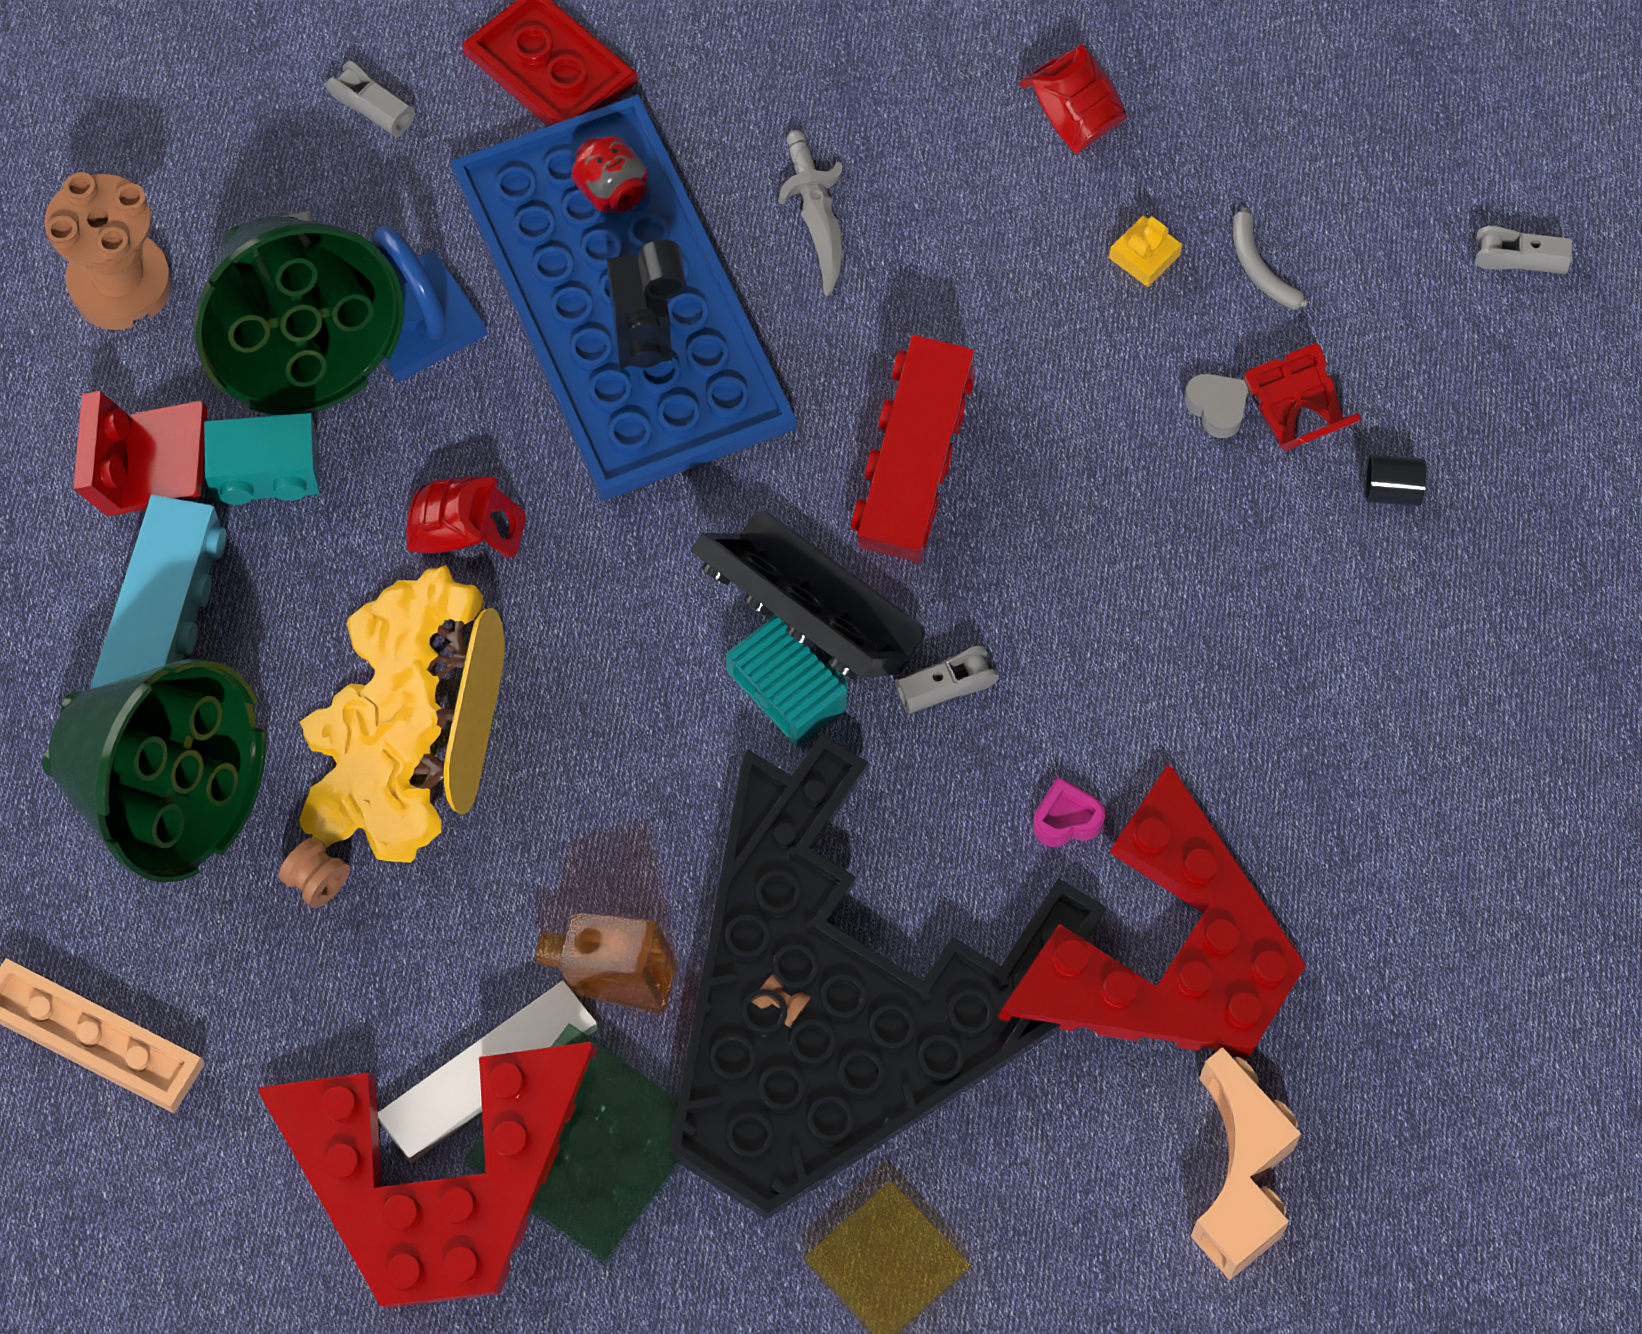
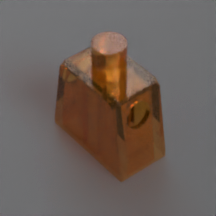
M576 913L571 917L566 935L544 931L540 935L536 949L537 964L559 968L574 993L596 1000L664 1015L678 961L656 921Z

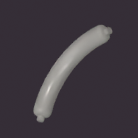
M1242 208L1241 211L1234 215L1233 240L1236 253L1245 272L1261 291L1281 305L1292 310H1298L1300 307L1306 308L1308 300L1304 299L1303 292L1279 279L1262 260L1254 241L1253 215L1249 213L1248 208Z

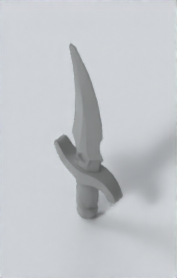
M793 130L787 135L786 139L790 147L789 152L794 163L796 175L790 177L783 184L778 203L784 205L790 196L798 193L802 194L803 209L801 215L809 228L818 253L823 281V294L829 296L840 274L842 236L839 221L832 212L833 199L827 194L826 189L837 183L843 165L840 162H836L829 171L816 170L809 146L806 143V136L799 130Z

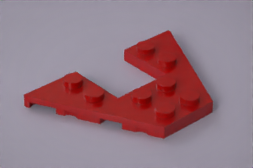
M1167 765L1109 852L1204 913L1157 986L1059 924L1003 1006L998 1017L1005 1021H1009L1012 1016L1059 1024L1058 1029L1074 1031L1078 1028H1088L1101 1036L1139 1041L1141 1037L1177 1042V1048L1196 1051L1204 1048L1218 1051L1223 1047L1230 1056L1248 1058L1306 967V964L1174 769Z
M592 1042L479 1057L486 1173L384 1187L381 1186L376 1076L367 1072L258 1088L259 1095L380 1306L395 1308L500 1295L511 1269L510 1259L514 1250L520 1246L529 1225L526 1219L540 1184H545L560 1147V1134L565 1123L571 1120L576 1107L573 1102L591 1057H596L598 1046Z

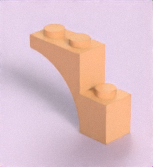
M1222 1047L1205 1061L1199 1080L1214 1099L1224 1122L1228 1140V1170L1224 1188L1211 1207L1197 1220L1191 1237L1223 1274L1231 1280L1282 1237L1289 1223V1220L1284 1216L1286 1208L1279 1197L1266 1186L1259 1188L1255 1182L1294 1151L1301 1133L1297 1129L1298 1122L1290 1109L1279 1100L1272 1102L1258 1087V1077L1250 1065L1240 1057L1233 1059Z

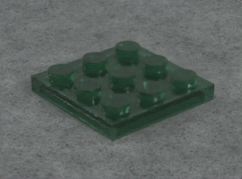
M568 1023L551 1047L592 1042L598 1046V1052L596 1057H591L573 1102L576 1105L571 1120L566 1122L559 1137V1150L545 1184H540L530 1212L605 1266L680 1166L679 1163L668 1157L678 1100L575 1026ZM484 1134L464 1158V1164L477 1174L486 1173Z

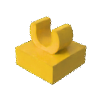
M1143 215L1110 247L1109 259L1149 287L1181 255L1183 244L1169 235V229L1153 216L1148 219Z

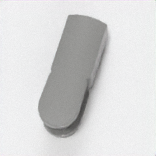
M347 61L343 65L344 72L337 79L330 78L325 82L327 90L338 102L361 113L394 137H400L413 123L415 117L414 108L375 81L352 61ZM357 87L362 89L358 94L354 92Z
M1486 226L1477 232V241L1481 244V250L1476 254V264L1483 269H1522L1557 274H1567L1572 255L1571 238L1527 234L1498 226Z
M971 647L940 663L897 678L895 680L896 692L906 714L910 715L952 698L982 691L994 685L998 681L999 676L996 670L989 669L985 658L988 654L985 647ZM966 669L968 677L957 681L954 673Z

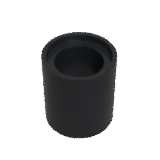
M1370 455L1365 482L1367 503L1422 505L1426 484V462L1424 458Z

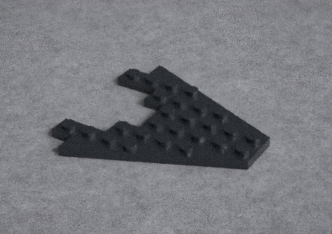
M823 734L819 736L792 776L749 749L743 755L668 1155L675 1162L766 1220L1061 1030L1058 1029L1059 1024L1012 1016L1009 1021H1005L998 1016L1059 924L1087 941L1106 910L1104 905L1058 878L1001 966L952 936L923 981L852 938L829 922L854 887L856 877L812 849L867 771L868 762ZM772 974L782 986V991L788 995L793 996L796 993L804 992L812 997L791 1027L785 1025L787 1005L782 996L775 991L761 989ZM768 996L777 1003L779 1008L771 1004L761 1009L753 1001L759 997Z

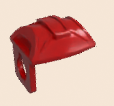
M1083 44L1071 51L1051 58L1018 82L1022 89L1033 86L1037 99L1049 122L1075 155L1128 118L1119 94L1111 80Z
M467 476L435 480L418 488L411 501L406 527L407 550L412 553H443L481 543L484 540L504 557H515L518 553L526 514L522 508L496 488L498 479L495 477ZM503 510L506 513L510 524L507 538H502L498 533L496 522L490 518L492 512Z

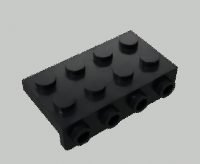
M756 512L741 534L701 533L690 550L704 561L701 566L704 572L723 584L729 585L730 582H733L746 592L743 599L748 605L767 616H771L773 613L789 624L786 631L791 637L805 646L813 648L816 644L832 656L829 664L848 678L856 680L858 676L861 678H874L876 676L901 674L925 637V628L921 623L769 512Z

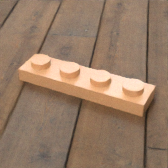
M5 958L0 966L1 1025L175 1114L205 1065L201 1057Z

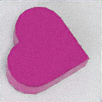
M1057 777L1035 812L1033 833L1038 841L1049 847H1060L1067 844L1072 838L1080 841L1095 838L1103 828L1105 809L1097 798Z

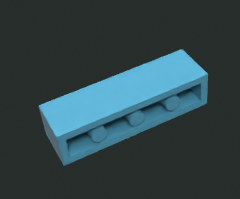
M151 495L90 686L91 689L181 661L184 654L190 655L192 653L197 638V624L194 622L199 606L205 607L211 593L212 578L209 575L213 559L221 558L226 543V530L220 526L214 506Z

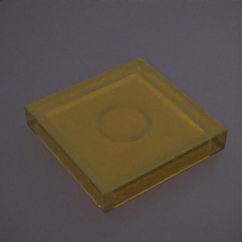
M891 1180L804 1257V1263L869 1334H900L970 1271V1264Z

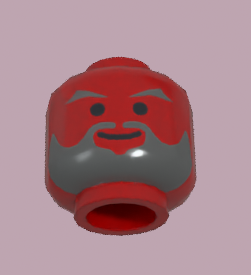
M606 136L600 139L597 137L591 138L579 147L576 152V161L573 164L571 177L577 188L595 209L607 213L614 211L622 213L637 205L645 195L648 170L644 162L625 140L617 136Z

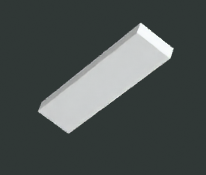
M562 980L379 1111L378 1121L412 1164L482 1113L479 1057L577 1044L598 1029L597 1022L564 980Z

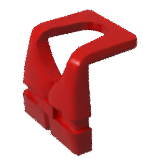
M1317 343L1285 355L1282 361L1274 359L1249 369L1243 376L1250 395H1255L1260 404L1257 406V409L1272 431L1279 446L1284 451L1301 446L1362 419L1360 412L1347 418L1343 417L1332 378L1327 376L1324 367L1327 365L1321 346ZM1301 408L1316 413L1328 424L1296 439L1294 438L1295 422Z

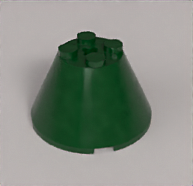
M292 216L258 218L242 226L231 228L223 237V247L205 283L195 311L193 328L196 351L204 370L214 385L223 394L226 392L246 403L248 409L271 415L317 412L337 405L361 391L369 384L366 378L377 368L383 358L390 359L403 328L404 298L399 279L384 254L370 241L357 233L329 224L299 220Z
M198 658L177 661L87 690L83 693L74 691L69 693L61 704V714L53 728L49 748L43 756V770L46 775L54 778L62 792L113 857L126 870L141 878L155 882L171 883L182 881L199 874V868L196 867L206 861L213 853L223 855L238 837L252 812L261 786L266 757L265 730L257 728L252 704H257L258 700L249 684L235 670L218 662Z

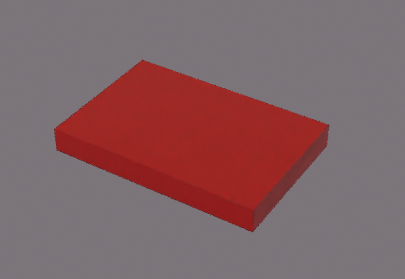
M516 0L462 43L463 53L547 126L611 105L638 83L635 70L552 0Z

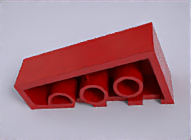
M912 334L908 351L899 349L895 359L892 380L898 381L899 384L894 400L885 399L881 410L878 430L885 431L881 450L872 448L864 479L872 481L867 501L857 500L852 517L851 530L858 531L857 538L861 549L922 563L939 505L940 493L937 492L939 483L944 484L951 465L954 443L950 442L952 434H960L965 417L964 409L967 394L971 395L976 379L974 349Z

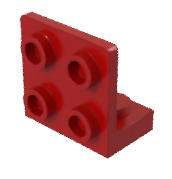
M101 391L82 394L73 490L106 516L145 510L151 495L184 501L199 499L202 489L205 450L204 421H207V406L201 401H195L128 415Z

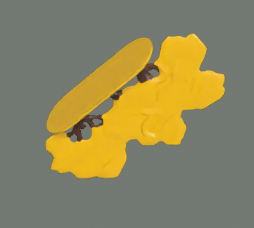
M442 565L439 568H428L418 580H397L392 586L384 589L377 600L365 603L347 618L346 624L352 647L375 670L373 678L366 685L354 683L347 685L333 697L331 706L327 709L319 708L299 721L303 729V736L311 751L332 756L337 763L336 767L326 774L321 781L310 787L299 817L300 827L305 834H312L313 837H317L326 845V848L333 843L351 837L357 828H363L376 859L411 863L416 858L417 849L429 845L432 839L441 833L442 820L434 806L430 803V789L444 778V788L451 809L460 815L468 813L475 802L503 671L505 637L503 624L498 612L494 608H488L480 612L483 607L484 595L475 585L454 582L447 565ZM480 612L474 622L467 648L460 630L465 624L473 621ZM450 619L455 621V631H448L443 626L444 621ZM438 633L452 642L448 644L447 651L455 652L452 657L439 655L430 646V637L433 634ZM436 662L446 664L442 671L437 673L430 671ZM455 667L464 668L455 709H442L435 700L438 682ZM449 722L452 723L445 754V762L430 754V746L440 735L441 729ZM428 774L424 783L420 785H412L409 782L412 775Z

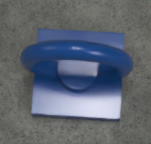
M380 226L375 229L372 235V244L384 254L394 269L404 298V321L400 339L390 359L388 360L384 357L382 360L398 383L486 336L487 332L485 323L434 250L417 258L406 240L390 226Z

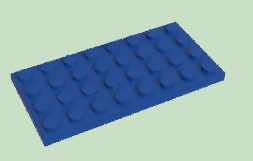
M639 95L450 161L452 174L601 502L797 429V419ZM620 137L627 142L644 162L648 170L646 193L640 202L630 210L622 213L599 211L594 208L575 185L571 175L573 164L576 161V152L584 142L591 138ZM652 241H674L681 248L687 286L681 294L666 299L670 318L672 361L660 362L648 368L635 366L620 367L611 310L607 258L639 254V250Z

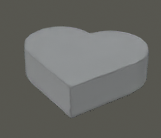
M1200 374L1193 377L1186 387L1185 405L1192 414L1201 417L1202 426L1207 433L1217 438H1228L1239 431L1244 415L1248 388L1245 381L1241 379Z

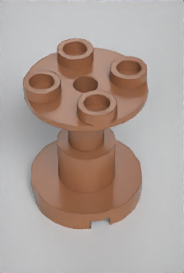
M78 172L65 180L63 189L56 193L47 207L44 219L47 237L51 246L64 259L69 261L65 282L71 301L78 308L79 314L87 322L104 329L124 330L134 327V320L141 319L149 314L151 319L158 314L167 303L172 290V277L164 252L147 237L151 228L152 214L145 192L139 185L120 176L110 174L90 175L85 172Z

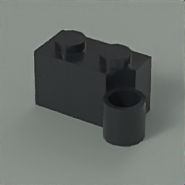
M656 240L644 245L639 250V254L607 258L611 310L620 367L635 366L648 368L660 362L672 361L670 318L666 299L681 294L686 289L687 282L679 244L671 240Z

